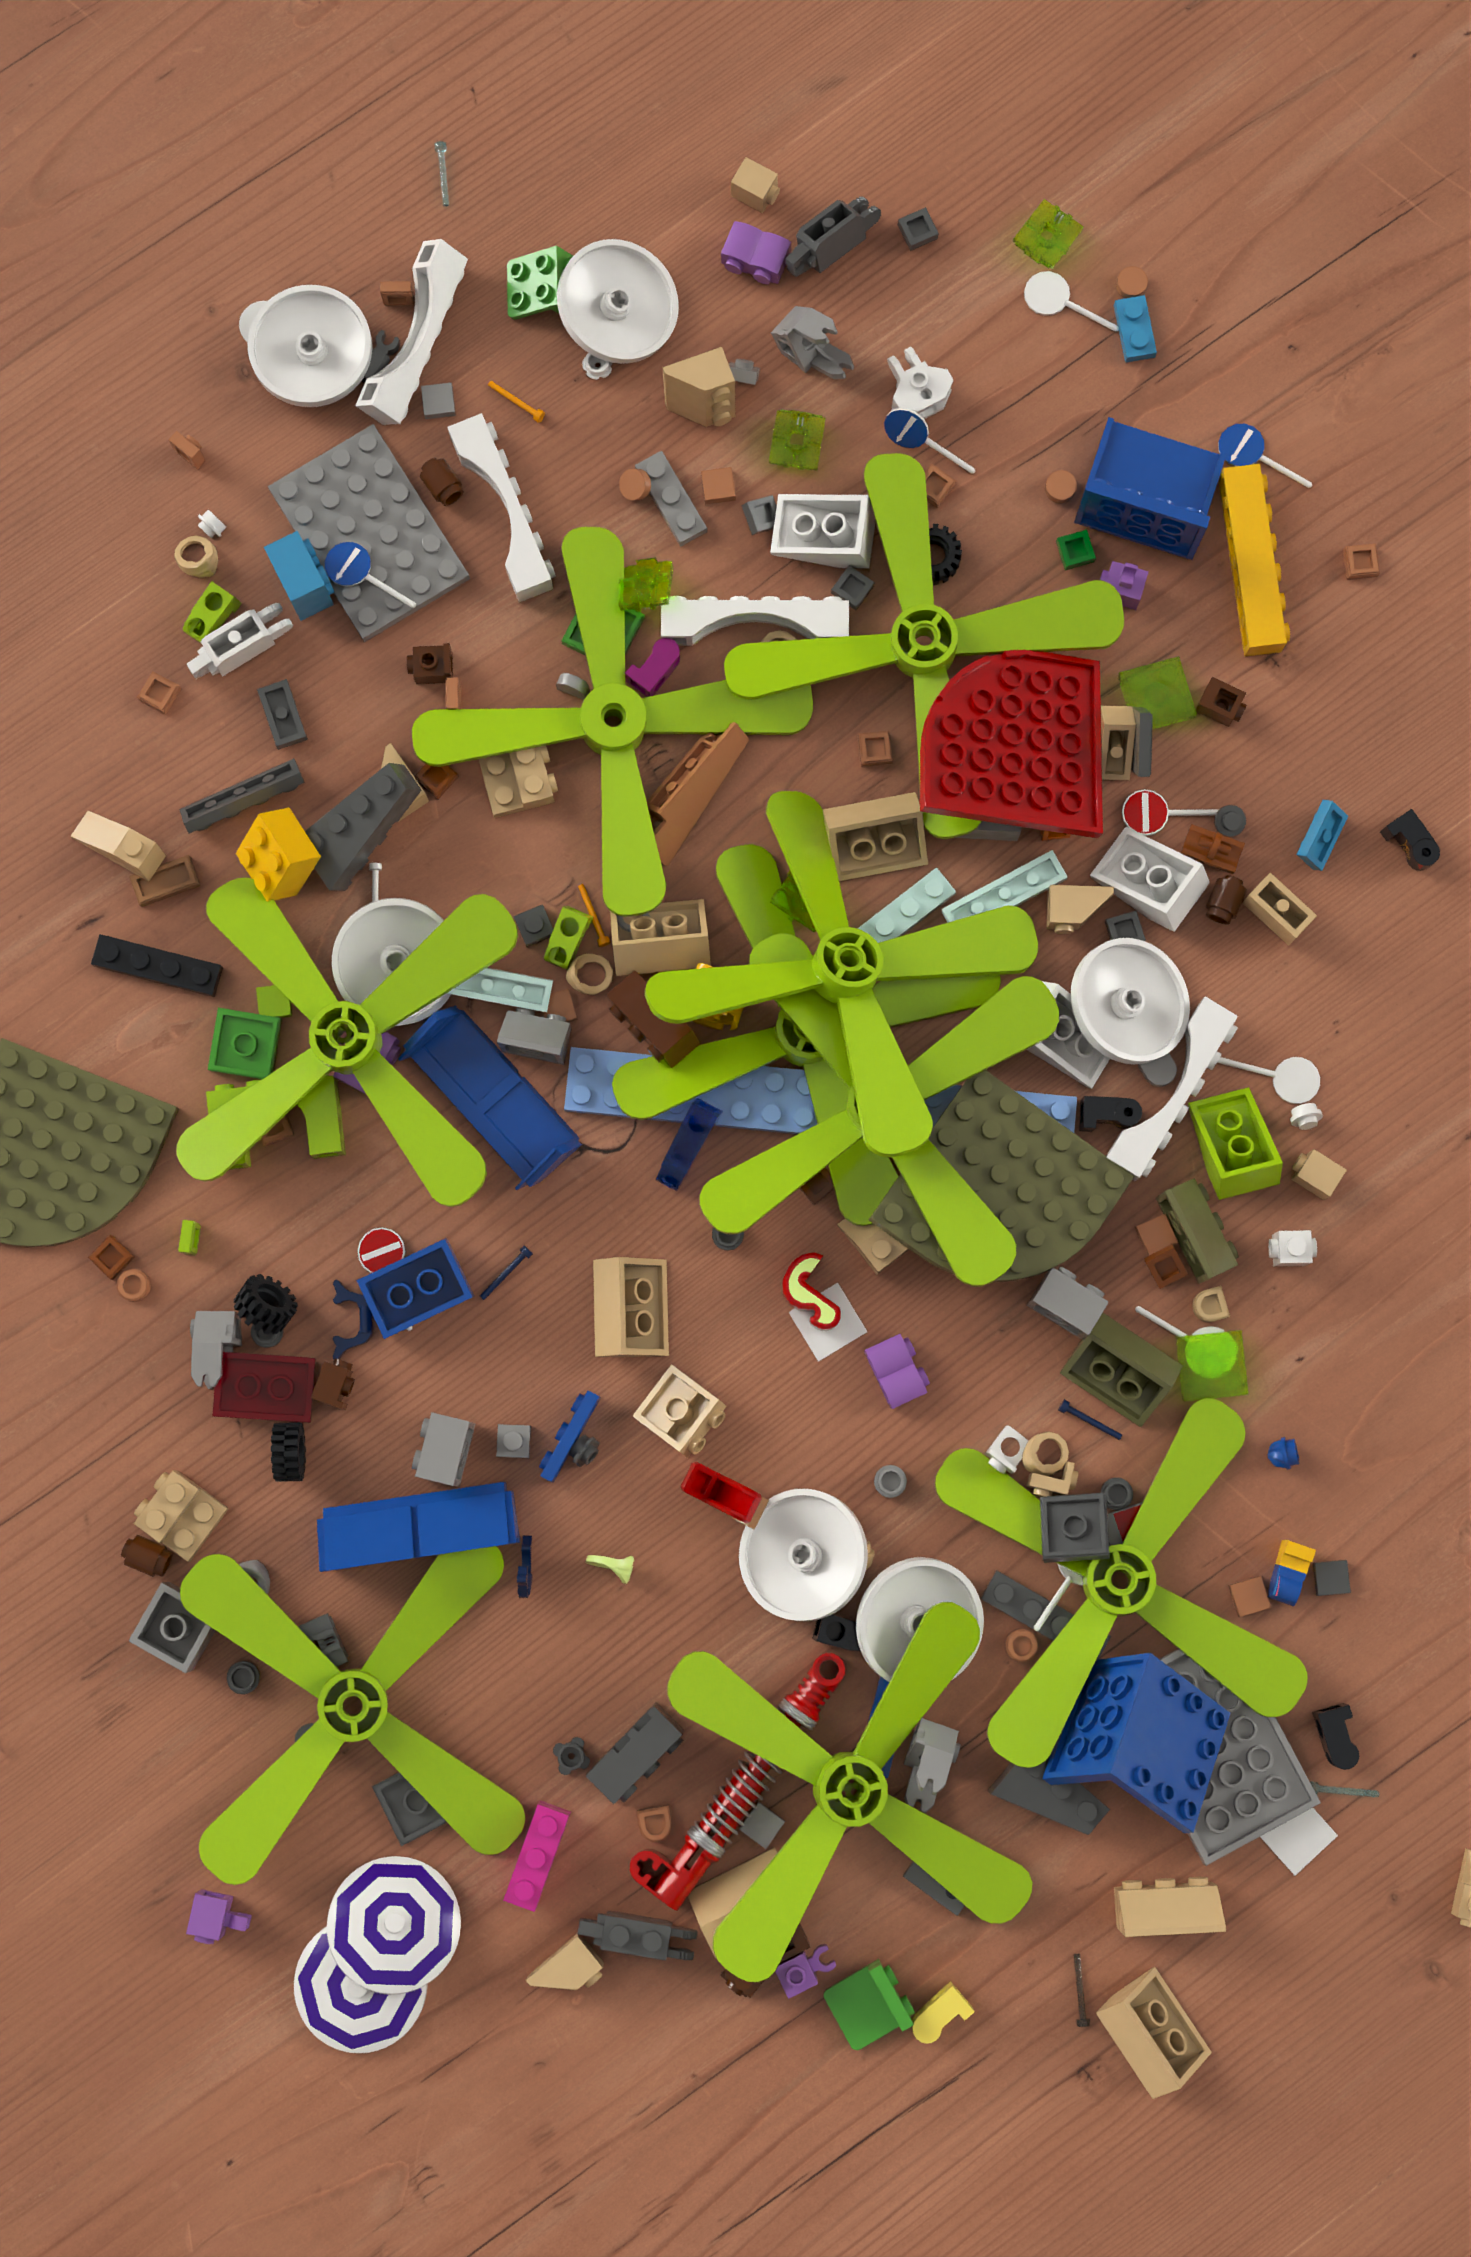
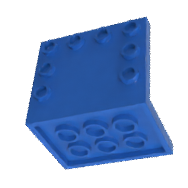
M1108 417L1074 523L1192 560L1209 524L1210 516H1207L1227 454L1222 452L1220 454L1213 453L1115 422L1113 418Z
M1152 1653L1098 1659L1095 1661L1051 1752L1042 1779L1050 1785L1111 1780L1181 1832L1194 1833L1231 1713Z

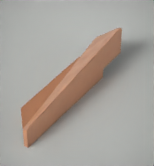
M730 723V726L721 735L716 736L713 733H707L701 736L647 800L662 865L668 866L748 743L749 738L737 723Z

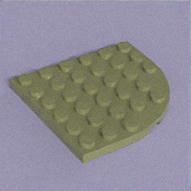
M1 1038L0 1243L19 1247L55 1246L83 1238L113 1221L130 1202L134 1201L147 1183L179 1108Z
M986 1070L966 1079L933 1126L928 1138L1012 1234L1015 1240L1016 1257L1012 1266L1005 1274L993 1282L1017 1281L1034 1277L1067 1261L1092 1239L1134 1178L1131 1173L1107 1159V1156ZM900 1174L869 1218V1221L935 1267L954 1274L904 1178Z

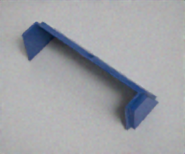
M456 1005L434 1012L403 1045L405 1051L398 1060L401 1061L411 1057L522 1179L515 1187L516 1190L527 1185L532 1187L540 1183L582 1145L578 1141L579 1137L528 1080L519 1075L518 1069L464 1010H459Z
M506 1482L323 1508V1518L317 1519L320 1572L520 1543L514 1492L507 1491Z

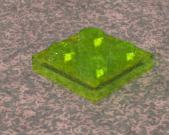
M1179 656L1119 672L1118 679L1126 705L1144 707L1153 714L1152 729L1196 717L1197 713Z
M1242 1330L1175 1336L1178 1363L1183 1365L1180 1371L1182 1400L1184 1402L1204 1398L1249 1395Z

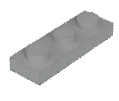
M662 451L635 465V469H642L649 475L651 480L649 494L680 547L707 533L705 523Z

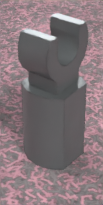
M381 330L376 336L377 346L372 348L370 365L362 379L363 383H365L368 377L377 374L389 364V356L398 352L400 348L398 337H395L390 345L383 344L386 338L385 331Z

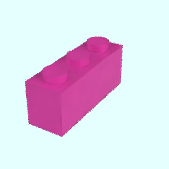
M540 1800L503 1901L535 1912L571 1811Z

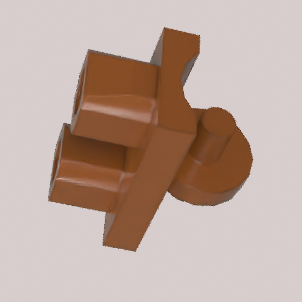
M1191 824L1181 854L1200 863L1234 874L1245 843Z

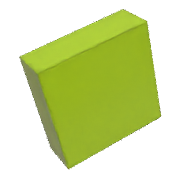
M275 985L256 988L260 1015L278 1018L292 1016L291 1001Z
M182 1220L178 1252L196 1256L201 1229L199 1223L191 1220Z

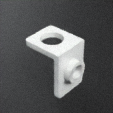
M1005 1426L985 1453V1455L991 1458L988 1463L1002 1474L1006 1471L1010 1474L1015 1473L1017 1470L1016 1466L1021 1461L1022 1453L1029 1440L1012 1427ZM1008 1437L1015 1438L1020 1445L1019 1452L1012 1457L1006 1456L1001 1450L1002 1441Z

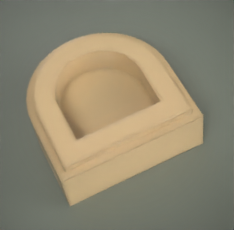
M1221 1286L1204 1290L1195 1296L1192 1308L1198 1319L1204 1322H1213L1230 1317Z

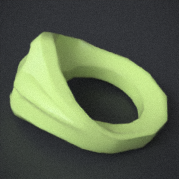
M588 1555L585 1563L611 1569L620 1578L622 1583L627 1584L633 1570L634 1558L629 1556L624 1559H615L605 1556Z

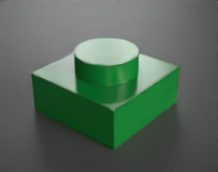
M1087 530L1057 538L1056 544L1065 571L1095 562L1096 556Z

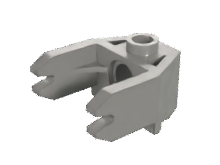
M795 306L771 332L780 352L805 373L812 367L832 379H845L846 375L842 368L854 369L850 355L829 344L830 341L825 335L826 333L834 335L838 333L833 319L813 308Z
M196 1311L195 1319L191 1320V1376L198 1387H202L204 1382L208 1389H213L222 1377L223 1352H233V1347H242L241 1318L237 1315L238 1312Z
M921 1718L915 1728L904 1761V1765L912 1767L904 1796L906 1804L913 1807L916 1802H920V1811L923 1813H927L933 1807L937 1793L946 1785L951 1763L956 1762L961 1744L956 1743L958 1730Z

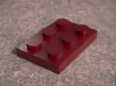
M223 1352L222 1377L214 1389L212 1416L311 1423L313 1404L311 1396L314 1390L316 1358Z

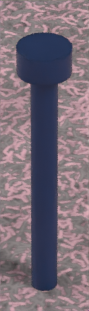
M525 1245L520 1249L521 1253L480 1295L483 1300L491 1294L525 1257L530 1258L533 1255Z
M1064 1399L1060 1404L1058 1411L1062 1413L1067 1411L1118 1440L1121 1439L1122 1434L1069 1406V1401Z

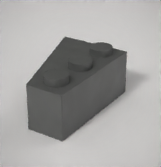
M655 1702L586 1774V1777L613 1804L619 1799L624 1803L637 1790L634 1783L642 1775L648 1778L661 1765L657 1760L666 1751L671 1754L684 1741L681 1738L684 1729Z
M1050 1757L1042 1764L1030 1768H1023L1010 1763L988 1789L990 1794L1087 1835L1093 1831L1110 1810L1080 1783L1050 1785L1042 1778Z

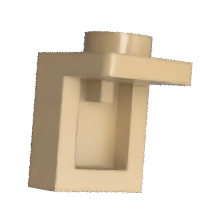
M1065 1463L1061 1480L1030 1473L1026 1487L1034 1488L1033 1494L1041 1497L1053 1496V1493L1068 1495L1069 1489L1074 1490L1077 1483L1078 1471H1074L1075 1463Z

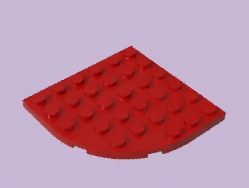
M1009 650L1004 651L1003 654L991 657L984 656L961 669L936 696L924 722L920 747V812L1099 838L1103 834L1100 661L1044 651Z

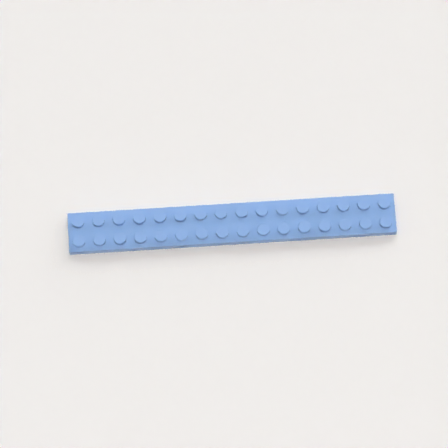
M571 1047L564 1111L630 1118L622 1112L613 1094L612 1081L614 1074L626 1063L652 1057V1055ZM769 1066L756 1069L664 1113L647 1119L789 1134H800L817 1125L804 1070ZM954 1085L924 1100L932 1116L933 1126L959 1091L961 1085ZM1016 1091L1074 1133L1077 1097Z

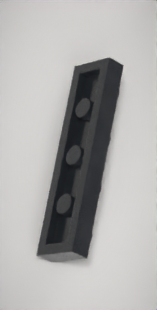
M99 934L91 965L97 968L215 997L223 967L219 964Z

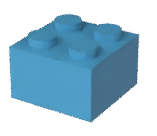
M296 531L264 547L300 621L334 605L330 594L335 593L308 538L302 540L299 532Z

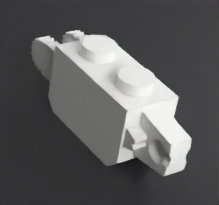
M274 603L257 613L254 609L248 610L205 636L201 641L203 647L197 651L199 655L187 663V667L194 678L198 679L211 672L212 676L220 673L223 677L274 646L275 642L273 640L287 633L293 627L290 619H283L268 629L264 626L265 623L282 613L283 608L280 603Z

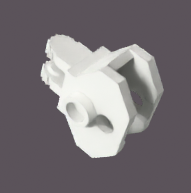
M909 347L904 350V353L911 367L910 369L904 371L899 360L894 355L887 358L889 368L897 380V390L893 397L892 410L898 408L911 409L926 419L944 409L951 394L953 378L948 369L928 366L925 361L921 363L914 349Z

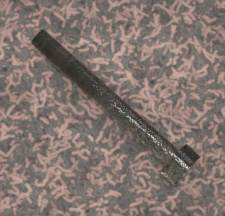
M1074 1954L1080 2018L1076 2019L1077 2027L1090 2026V2019L1086 2018L1080 1954Z

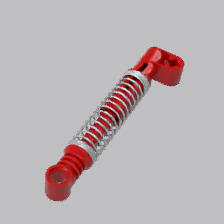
M833 1653L820 1655L807 1672L809 1678L804 1677L802 1679L805 1682L804 1685L799 1683L797 1686L800 1689L799 1692L794 1690L792 1694H786L781 1704H779L780 1708H776L799 1728L804 1726L809 1730H813V1727H815L820 1719L819 1712L821 1709L818 1706L822 1705L824 1707L826 1703L823 1699L829 1700L831 1697L828 1692L834 1693L845 1678V1662L840 1656ZM827 1660L835 1661L839 1668L837 1676L831 1680L824 1678L821 1674V1666ZM744 1752L746 1758L751 1763L738 1760L741 1768L732 1769L733 1777L726 1778V1787H719L720 1795H713L715 1802L707 1804L708 1812L701 1813V1822L695 1821V1826H691L689 1831H687L685 1844L673 1861H670L654 1849L640 1851L630 1862L632 1878L667 1906L678 1911L711 1863L718 1862L722 1858L721 1855H724V1845L726 1842L732 1844L729 1838L733 1833L738 1835V1832L735 1830L739 1824L744 1826V1823L741 1822L744 1817H751L748 1812L751 1807L757 1808L754 1804L758 1798L763 1800L761 1793L764 1790L769 1791V1788L762 1783V1780L766 1777L770 1781L776 1782L768 1774L770 1769L772 1768L779 1774L782 1773L773 1763L751 1752ZM723 1814L727 1816L725 1821L721 1819ZM716 1823L721 1824L718 1830L714 1827ZM711 1831L715 1833L713 1838L708 1835ZM701 1846L704 1850L690 1868L687 1864ZM652 1859L654 1861L652 1868L655 1871L660 1869L663 1864L668 1867L655 1886L650 1883L655 1874L653 1872H649L646 1875L643 1874L644 1866L640 1863L641 1860L645 1862Z

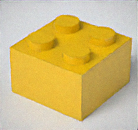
M289 807L258 814L236 851L240 863L244 866L250 877L254 879L256 888L261 891L267 902L272 899L275 901L298 895L321 858V855Z

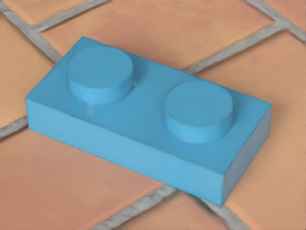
M1145 295L1115 300L1113 306L1119 327L1125 363L1155 358L1157 350Z
M1322 800L1296 855L1311 869L1323 871L1348 815L1333 801Z

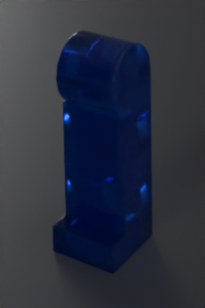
M699 1098L691 1104L661 1164L662 1167L656 1177V1181L675 1191L679 1190L715 1124L720 1119L723 1113L722 1110Z

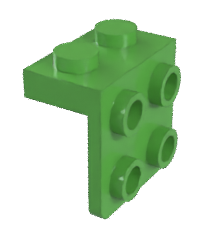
M556 245L511 259L507 264L508 316L516 320L550 309L559 314L557 305L558 283L563 270L573 255Z
M879 1959L824 1991V1999L851 2048L854 2050L862 2049L898 2027L903 2032L914 2025L911 2015L915 2011L906 1995L899 1996L894 1985L899 1983L890 1965L883 1967Z

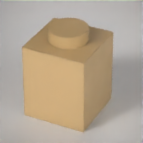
M745 157L731 181V196L762 213L768 204L773 205L780 191L778 187V174Z
M1313 1149L1307 1155L1301 1153L1292 1167L1296 1173L1291 1180L1325 1200L1332 1195L1347 1170Z

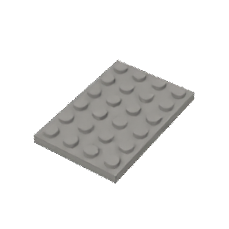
M374 424L268 486L269 491L294 531L299 532L302 540L307 538L310 540L324 570L326 556L335 545L343 542L357 543L367 550L371 559L369 574L416 603V607L411 608L366 579L357 585L343 587L335 584L329 578L335 591L334 595L364 642L470 580L468 572Z
M1177 1649L1160 1658L1162 1662L1231 1713L1194 1833H1187L1204 1865H1209L1321 1803L1276 1717H1264L1254 1712L1181 1650Z

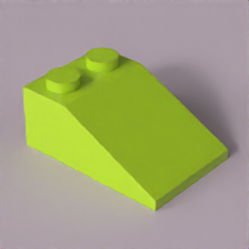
M1249 1087L1188 1103L1206 1170L1219 1200L1280 1184L1283 1162Z

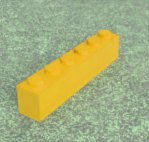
M1260 464L1223 468L1218 482L1244 657L1281 653L1287 642L1290 641L1289 624L1284 623L1282 612L1286 609L1284 593H1279L1278 582L1281 581L1280 564L1275 563L1273 552H1276L1277 541L1275 533H1270L1269 522H1272V508L1270 503L1266 504L1265 493L1268 491L1267 476L1261 473Z

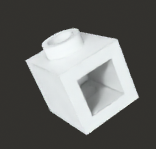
M1311 1230L1278 1231L1272 1234V1239H1269L1268 1250L1269 1257L1273 1258V1267L1306 1266L1313 1263V1258L1317 1256L1316 1238H1312Z

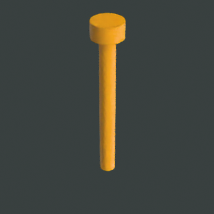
M493 381L488 383L489 387L533 415V420L538 423L543 420L545 416L544 411L541 409L535 410Z
M581 884L578 888L589 915L593 916L592 922L599 937L597 943L599 947L607 946L611 943L609 936L604 935L585 886Z

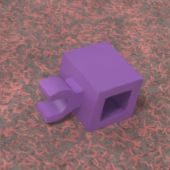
M1112 561L1109 571H1102L1100 580L1108 582L1116 588L1121 596L1123 607L1136 610L1149 571L1139 569L1137 565L1131 563L1121 564Z
M201 1889L195 1893L186 1934L194 1935V1940L197 1942L214 1944V1940L219 1941L225 1936L226 1927L240 1931H246V1928L249 1929L252 1915L230 1911L233 1896Z
M827 1944L817 1946L810 1957H807L805 1951L779 1963L775 1972L788 1999L817 1985L816 1971L829 1972L836 1967L834 1960L826 1964L819 1960L820 1954L829 1950Z

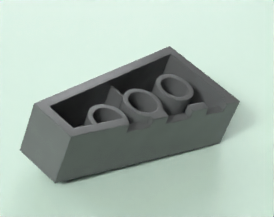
M388 763L305 831L321 855L314 868L329 891H346L352 883V878L358 870L363 869L369 861L368 857L377 845L382 844L387 837L386 833L392 825L400 820L422 791L405 765Z

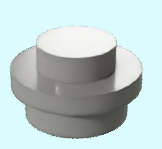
M894 1465L880 1468L874 1478L876 1490L882 1496L888 1498L899 1496L905 1490L907 1484L906 1475L903 1470Z

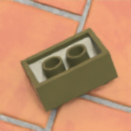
M1194 1178L1172 1187L1156 1197L1163 1214H1166L1179 1242L1178 1244L1198 1284L1238 1265L1236 1261L1239 1258L1238 1252L1231 1241L1226 1242L1221 1232L1224 1229L1223 1222L1217 1212H1211L1207 1204L1210 1198L1202 1183L1197 1184Z
M1102 1313L1089 1336L1081 1339L1060 1374L1141 1427L1171 1390L1183 1365Z

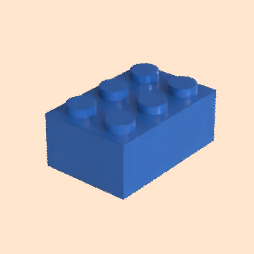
M447 1238L356 1280L384 1339L474 1297Z

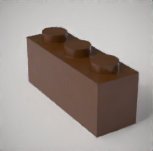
M634 970L606 994L613 1005L609 1010L620 1023L626 1020L631 1025L628 1030L639 1043L645 1040L650 1045L647 1050L658 1063L664 1060L673 1068L701 1043L686 1023H668L657 1018L652 1013L645 998L647 982Z

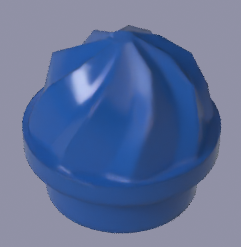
M1281 1437L1280 1440L1271 1443L1267 1456L1274 1466L1288 1470L1293 1465H1299V1455L1295 1439L1286 1440L1285 1437Z

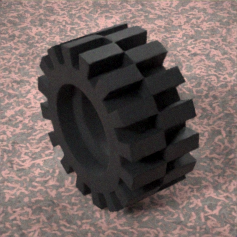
M934 523L933 527L929 528L930 544L940 546L945 552V558L941 563L931 565L933 585H939L940 580L945 583L949 580V576L953 577L956 574L962 550H960V540H956L957 535L954 531L950 534L948 527L943 526V529H939V524Z
M258 1274L257 1277L253 1275L247 1279L234 1298V1303H236L234 1309L239 1311L237 1315L240 1318H246L245 1324L248 1326L251 1323L255 1325L254 1330L259 1332L262 1328L264 1334L272 1332L274 1335L284 1330L296 1313L298 1303L294 1302L296 1299L294 1294H288L291 1291L288 1287H281L282 1282L277 1280L275 1283L273 1282V1277L267 1276L264 1279L263 1275Z
M301 1422L274 1423L271 1435L273 1478L275 1482L303 1481L306 1463L303 1424Z

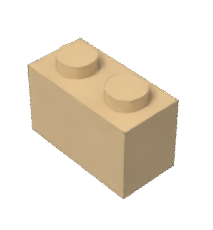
M1271 873L1243 901V904L1288 946L1317 917L1309 907Z

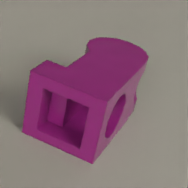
M662 638L656 641L652 654L639 669L632 664L625 672L626 682L644 696H654L680 662L678 644L670 638Z

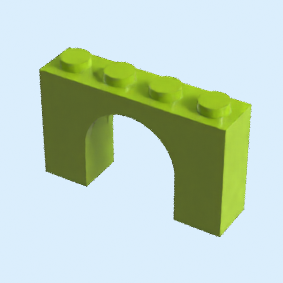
M328 1074L296 1104L305 1116L309 1154L314 1159L346 1155L338 1080ZM260 1080L246 1082V1087L234 1088V1084L214 1086L215 1091L206 1092L208 1115ZM250 1150L229 1170L251 1167Z

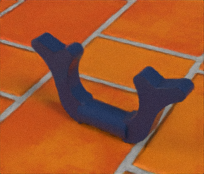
M334 1280L333 1285L337 1294L333 1302L341 1304L346 1301H354L360 1309V1330L356 1337L344 1339L340 1336L333 1337L336 1345L333 1359L340 1360L347 1350L363 1345L370 1340L373 1334L372 1313L363 1295L350 1292L339 1280Z
M523 1535L521 1548L522 1566H518L517 1592L519 1598H528L533 1578L531 1574L532 1536Z

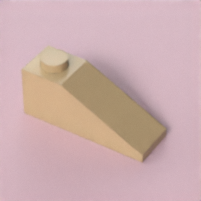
M90 811L86 812L71 835L72 839L147 881L151 880L166 857L156 842L129 827Z

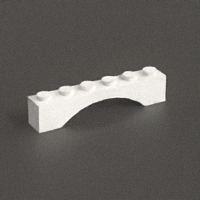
M442 239L423 241L412 268L415 282V308L408 337L400 352L391 363L377 374L366 379L355 405L382 425L401 424V421L406 417L410 399L418 388L422 370L430 359L433 343L442 330L445 314L451 307L454 292L464 276V268L468 259Z
M481 413L448 426L449 435L461 465L475 472L488 482L500 496L508 511L511 523V542L505 567L519 603L552 590L551 578L556 577L553 566L549 559L544 561L540 553L544 549L538 531L532 533L528 523L533 522L526 504L520 505L517 495H520L521 491L516 478L508 477L505 468L510 467L504 450L498 451L494 441L498 440V436L492 422L486 423Z
M671 596L668 600H661V639L670 638L678 646H693L703 637L720 628L749 622L779 625L789 628L807 639L849 636V600H842V598L836 596L826 597L823 600H811V598L805 596L794 597L792 600H780V598L775 596H766L761 598V600H749V598L744 596H734L730 600H718L714 596H703L699 600H687L683 596Z
M1206 996L1200 1001L1186 1025L1185 1065L1181 1080L1173 1096L1156 1115L1137 1126L1123 1130L1106 1155L1107 1159L1134 1176L1132 1179L1134 1181L1138 1180L1141 1175L1144 1177L1149 1175L1156 1163L1152 1157L1157 1148L1162 1151L1164 1150L1173 1135L1168 1130L1174 1121L1179 1124L1189 1109L1184 1104L1190 1094L1196 1097L1204 1085L1205 1080L1201 1078L1206 1068L1212 1070L1222 1054L1217 1052L1223 1041L1228 1044L1238 1027L1233 1025L1238 1016Z

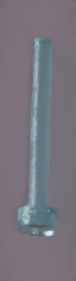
M439 141L434 143V147L439 157L443 206L447 207L449 206L444 156L447 145L446 142Z
M1310 1781L1316 1795L1318 1792L1379 1797V1791L1321 1786L1318 1785V1782Z

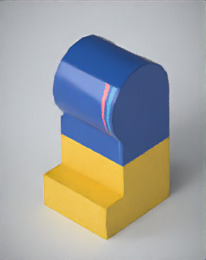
M1289 1540L1281 1541L1268 1588V1598L1295 1606L1300 1596L1310 1562H1313L1315 1549Z

